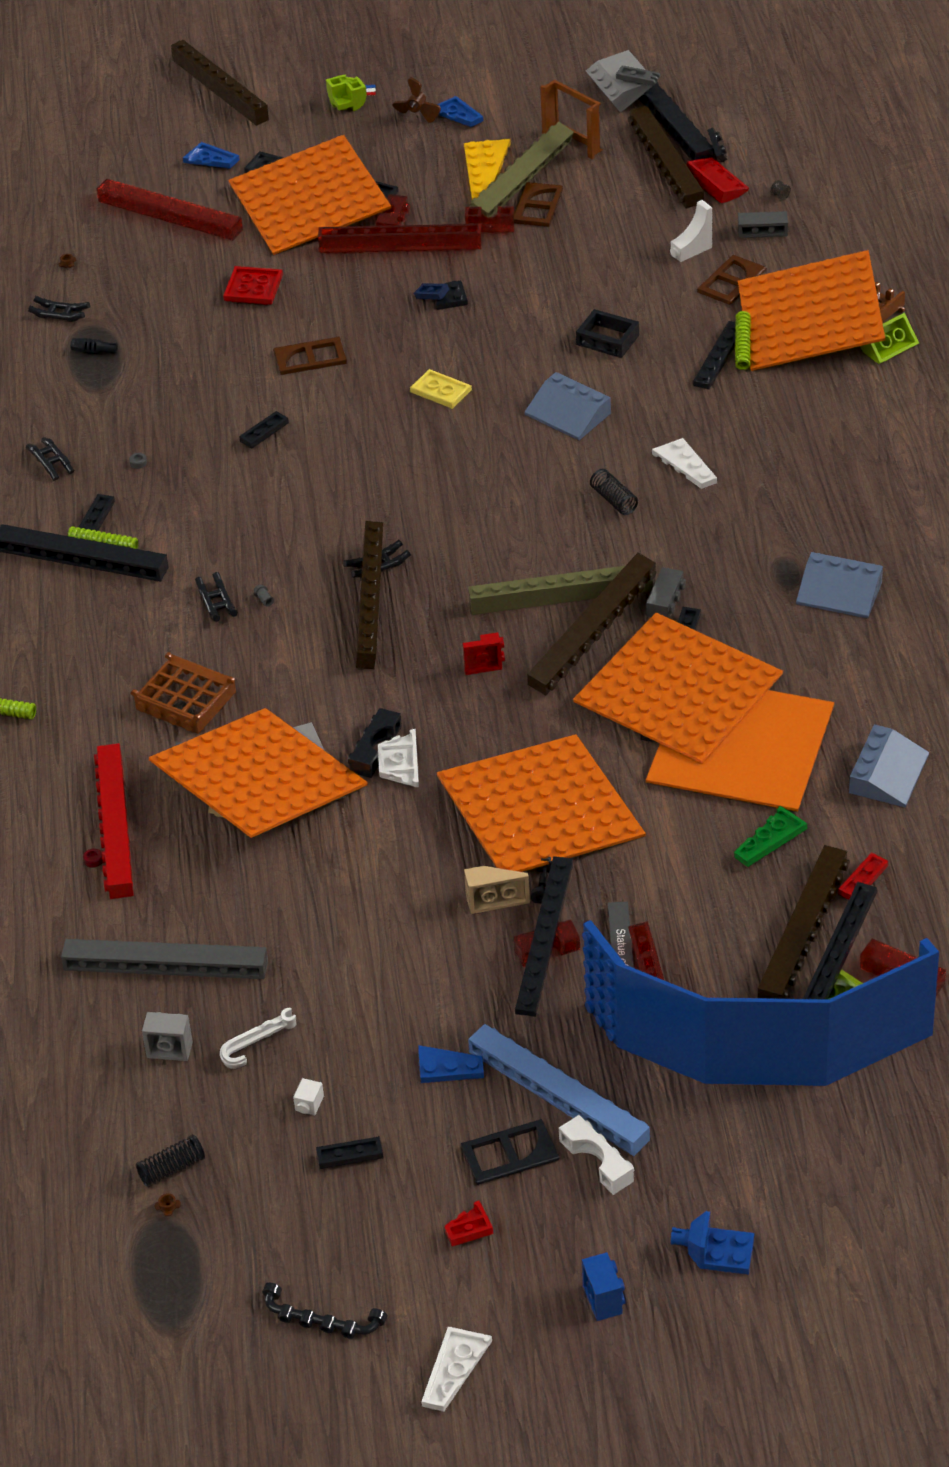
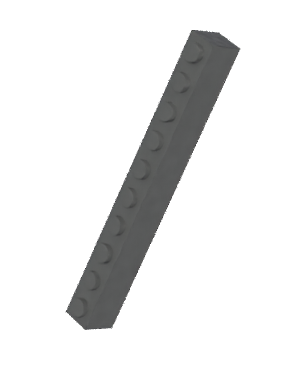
M65 939L61 956L64 971L265 979L268 964L266 947L117 940Z

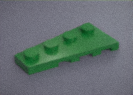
M780 806L777 809V813L774 816L771 815L766 820L767 823L763 827H759L755 831V835L752 838L749 837L734 852V857L749 867L807 830V823Z

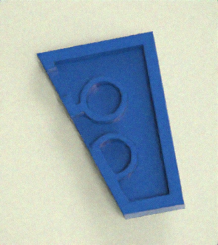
M457 96L437 104L441 107L438 115L469 127L483 122V116Z
M203 142L183 157V163L231 168L240 161L239 155Z
M418 1045L421 1083L484 1078L482 1056Z

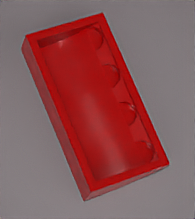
M713 157L687 161L686 165L699 185L720 203L734 200L749 190V187Z

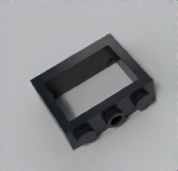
M594 309L576 331V345L622 358L640 335L639 322ZM597 325L625 334L621 339H616L592 332V329Z

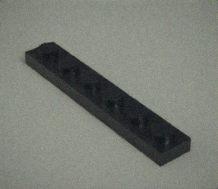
M728 321L693 380V386L710 390L735 347L736 322Z

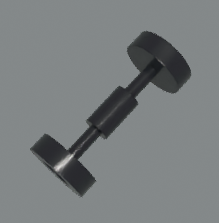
M552 857L541 859L542 861H549V864L536 868L537 871L542 873H540L539 887H535L531 891V900L534 903L542 904L548 878L547 873L550 872Z

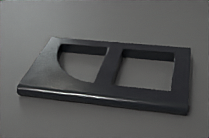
M542 1119L461 1143V1149L477 1185L548 1164L560 1158ZM536 1130L538 1142L535 1149L530 1155L519 1160L509 1138ZM500 1141L509 1164L482 1171L473 1149Z

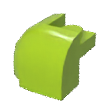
M340 75L326 79L327 93L333 108L337 107L338 110L351 108L354 112L364 105L367 96L366 86L358 77L352 78Z

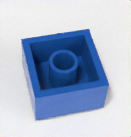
M607 1252L582 1259L583 1288L596 1321L623 1314L622 1305L625 1304L622 1292L625 1291L623 1280L617 1277L616 1263L614 1260H610Z

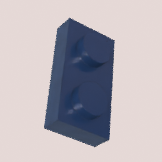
M422 283L414 292L416 299L441 300L449 291V287L447 284Z

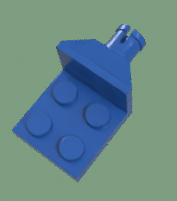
M705 1211L692 1221L690 1229L672 1228L671 1245L688 1247L689 1256L700 1269L749 1275L754 1233L710 1228L709 1211Z

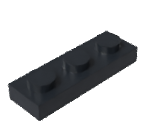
M275 411L240 435V442L251 449L286 426L289 423L288 417Z
M97 494L79 528L99 531L115 503L114 496Z
M380 1136L316 1147L319 1169L384 1158Z

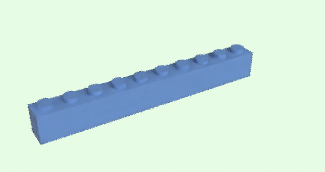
M484 1024L468 1039L469 1053L482 1056L483 1062L572 1118L580 1115L585 1121L587 1120L591 1123L593 1129L598 1134H602L605 1139L632 1156H635L650 1141V1127L644 1121L636 1119L628 1111L615 1106L612 1101L599 1096L594 1090L583 1086L577 1079H572L564 1074L561 1069H556L543 1058L535 1056L527 1048L516 1044L511 1038L503 1036L495 1028Z

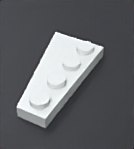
M683 438L652 449V455L662 458V462L672 465L675 471L685 474L688 480L701 489L717 483V477Z
M453 1327L447 1328L422 1399V1407L439 1411L446 1410L491 1344L492 1336Z

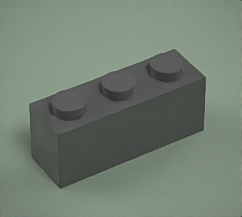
M787 211L738 213L739 238L788 236Z
M662 567L646 603L647 617H652L655 613H659L669 618L671 614H674L675 603L679 602L681 590H684L686 585V579H683V571Z

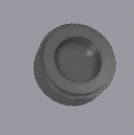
M143 453L132 454L129 457L130 466L135 469L145 467L147 465L146 455Z

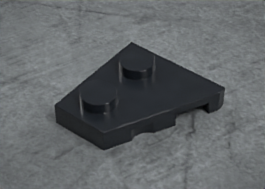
M712 127L707 130L716 157L721 162L727 160V150L724 146V141L720 132H716Z
M461 280L445 283L448 285L449 291L445 294L444 298L437 300L436 309L441 310L468 305V299Z

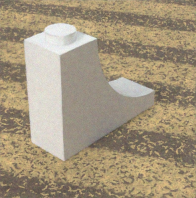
M703 200L697 202L695 215L687 229L671 241L670 253L680 262L712 248V207Z

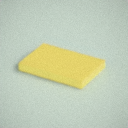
M430 369L410 387L411 393L452 409L472 390L471 385Z

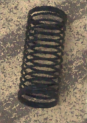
M604 468L599 469L591 476L590 486L622 515H628L636 509L638 498L609 473L608 470ZM603 472H606L603 475L607 474V476L601 479L598 486H596L598 482L597 480L594 486V482L597 476H599ZM632 497L631 502H630L626 507H624V508L621 509V507H623L624 505H626V504L628 503V501L630 500V498ZM633 497H634V502H633L632 506H631L630 508H628L627 510H625V511H621V510L627 508V507L632 503Z
M192 1134L187 1139L184 1138L183 1141L175 1143L174 1146L170 1145V1148L166 1147V1150L162 1149L161 1152L153 1154V1157L149 1156L144 1161L137 1162L136 1169L144 1185L149 1188L152 1186V1183L156 1184V1180L160 1182V1177L164 1180L165 1176L168 1178L169 1174L173 1175V1171L177 1173L178 1170L182 1171V1167L186 1169V1165L190 1167V1162L194 1165L195 1161L199 1162V1159H205V1152L198 1138Z

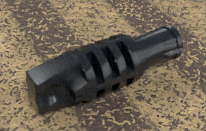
M73 338L70 345L71 350L83 353L102 354V352L116 354L118 351V343L103 342L101 339Z

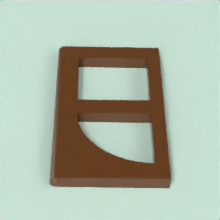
M526 182L512 223L550 227L563 191V185ZM555 192L552 202L530 200L532 197L542 193ZM526 207L549 209L546 219L523 216Z
M732 255L697 288V293L731 305L740 296L738 281L743 279L724 272L730 266L736 264L746 272V278L762 275L767 269L765 266ZM717 279L737 286L728 295L708 288Z
M340 337L275 347L273 349L280 375L347 364ZM335 346L338 358L315 361L312 349ZM305 351L308 363L286 367L288 360L293 355Z

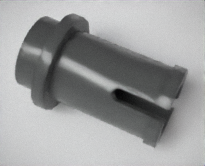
M257 585L254 588L255 597L259 598L264 606H271L274 598L268 593L267 587Z

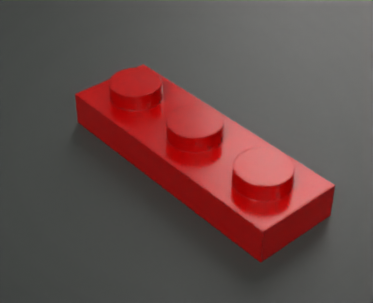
M871 852L840 886L838 895L849 900L857 881L872 885L888 867V860Z

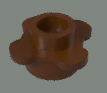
M63 254L60 257L61 262L58 263V266L72 268L76 258L71 254Z
M169 1193L161 1195L158 1202L155 1203V1209L162 1211L165 1216H171L173 1211L181 1206V1202Z

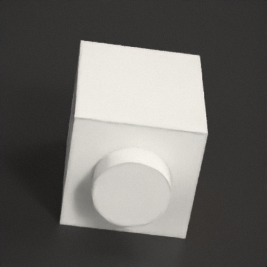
M302 1078L293 1097L295 1111L303 1114H316L324 1097L321 1082Z

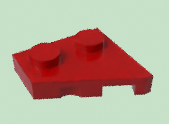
M480 1200L474 1203V1208L468 1213L463 1211L455 1220H451L444 1226L445 1233L452 1247L494 1234L493 1227Z

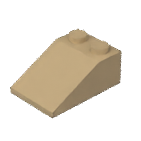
M488 866L464 869L466 898L471 914L530 903L528 873Z

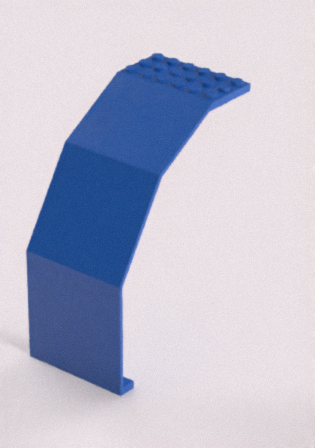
M591 920L583 923L584 933H582L585 955L583 965L585 967L584 980L586 982V988L584 989L586 995L585 1007L589 1013L594 1015L598 1026L604 1028L608 1039L613 1041L618 1048L704 1084L827 1086L933 1035L939 951L928 938L920 941L919 958L831 999L706 998L627 966Z

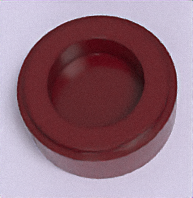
M89 849L83 854L84 864L87 867L95 868L103 863L99 849Z

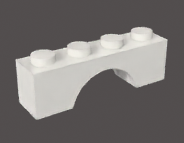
M578 1115L559 1127V1141L572 1154L589 1153L602 1161V1165L599 1168L600 1182L613 1195L634 1182L633 1165L628 1160L625 1161L620 1156L619 1151L615 1147H611L605 1137L593 1129L589 1121H585Z

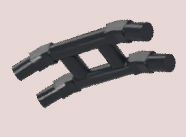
M35 296L34 302L49 309L46 311L30 305L28 312L40 318H53L73 322L85 318L84 312H76L90 308V303L72 304L56 302ZM56 308L65 309L63 313L55 312Z
M43 437L41 442L47 447L40 450L33 444L26 445V449L45 467L53 481L59 479L52 465L60 461L68 474L74 473L75 470L69 459L59 450L52 439ZM51 452L55 454V456L48 459L44 457V455Z
M399 539L382 549V561L384 563H381V571L393 566H399L411 556L410 552L406 550L392 559L388 557L403 545ZM362 558L344 560L343 566L361 567ZM362 569L352 570L351 576L361 578Z
M219 572L212 574L217 588L214 591L207 592L202 577L195 578L199 594L205 603L211 619L215 622L219 621L220 616L216 610L226 608L231 616H237L238 612L228 596ZM221 596L223 601L212 604V598Z

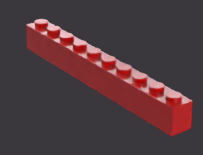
M120 743L97 746V754H94L95 766H98V768H95L96 779H99V781H96L97 793H100V795H97L98 807L102 808L98 809L99 820L103 821V823H99L100 834H104V837H100L101 848H105V851H101L102 862L106 863V865L102 866L103 875L107 877V880H104L105 892L109 891L110 899L134 896Z

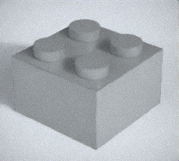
M147 1012L142 1029L147 1058L188 1061L193 1043L188 1015Z

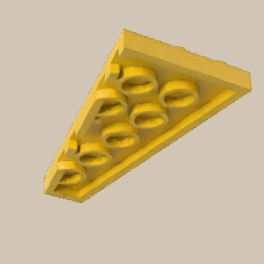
M511 139L464 143L472 200L474 198L477 199L481 191L486 190L492 181H496L504 163V157L507 155V149L511 145Z

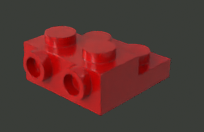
M498 632L480 635L479 641L462 643L465 675L502 670V662H505L504 651H501V648H504L503 637H499Z

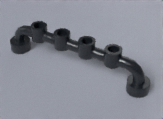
M267 1282L262 1291L265 1296L266 1307L271 1312L279 1314L278 1319L280 1321L290 1323L292 1318L300 1319L299 1324L305 1328H311L313 1323L320 1324V1329L329 1334L333 1332L334 1328L342 1330V1336L348 1339H353L355 1333L361 1335L373 1333L377 1330L378 1326L385 1324L388 1316L383 1310L373 1308L368 1316L370 1324L362 1326L352 1320L342 1321L332 1315L322 1316L308 1309L302 1311L288 1304H275L274 1300L279 1299L282 1288L275 1283Z

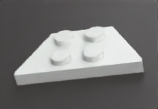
M410 730V734L402 738L398 735L389 741L378 744L379 776L413 787H419L416 730Z

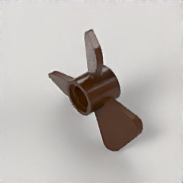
M410 77L408 84L412 95L407 101L393 102L392 106L400 113H406L408 110L411 112H418L420 110L427 122H434L441 111V107L437 104L426 102V96L421 92V83Z

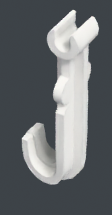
M286 1008L281 1012L280 1016L267 1020L262 1025L227 1041L220 1048L221 1061L226 1067L231 1069L246 1065L247 1059L244 1055L237 1058L229 1056L263 1038L271 1036L283 1028H294L296 1026V1015L292 1016L291 1008Z

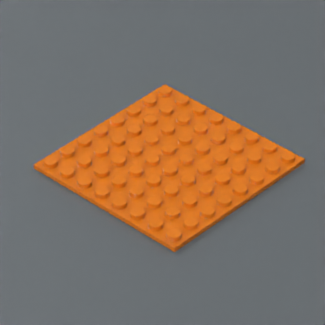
M344 135L228 180L273 255L391 209L390 203Z
M869 250L738 281L742 311H746L751 315V371L886 340Z
M655 613L573 698V702L693 760L703 763L781 677L783 670L659 613Z
M768 690L703 763L659 744L647 775L646 783L779 808L782 806L786 810L798 812L835 702Z
M266 708L149 757V761L250 838L368 784L362 777Z
M576 734L439 771L436 774L496 868L523 872L549 864V861L541 860L551 857V861L553 856L572 858L646 836L645 831Z

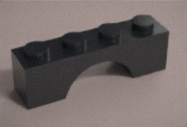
M379 708L376 715L372 716L370 725L365 728L361 740L357 741L355 750L349 754L348 764L350 765V770L357 775L372 778L379 766L378 751L373 748L376 744L385 740H391L397 736L402 727L401 713Z

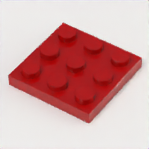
M235 266L223 295L224 301L272 305L283 276V270Z

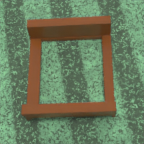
M556 80L545 86L541 85L542 134H546L552 125L555 126L559 122L558 89L591 106L586 109L587 136L573 129L571 130L574 131L572 138L587 145L588 158L594 159V155L603 150L600 148L599 106L601 103Z

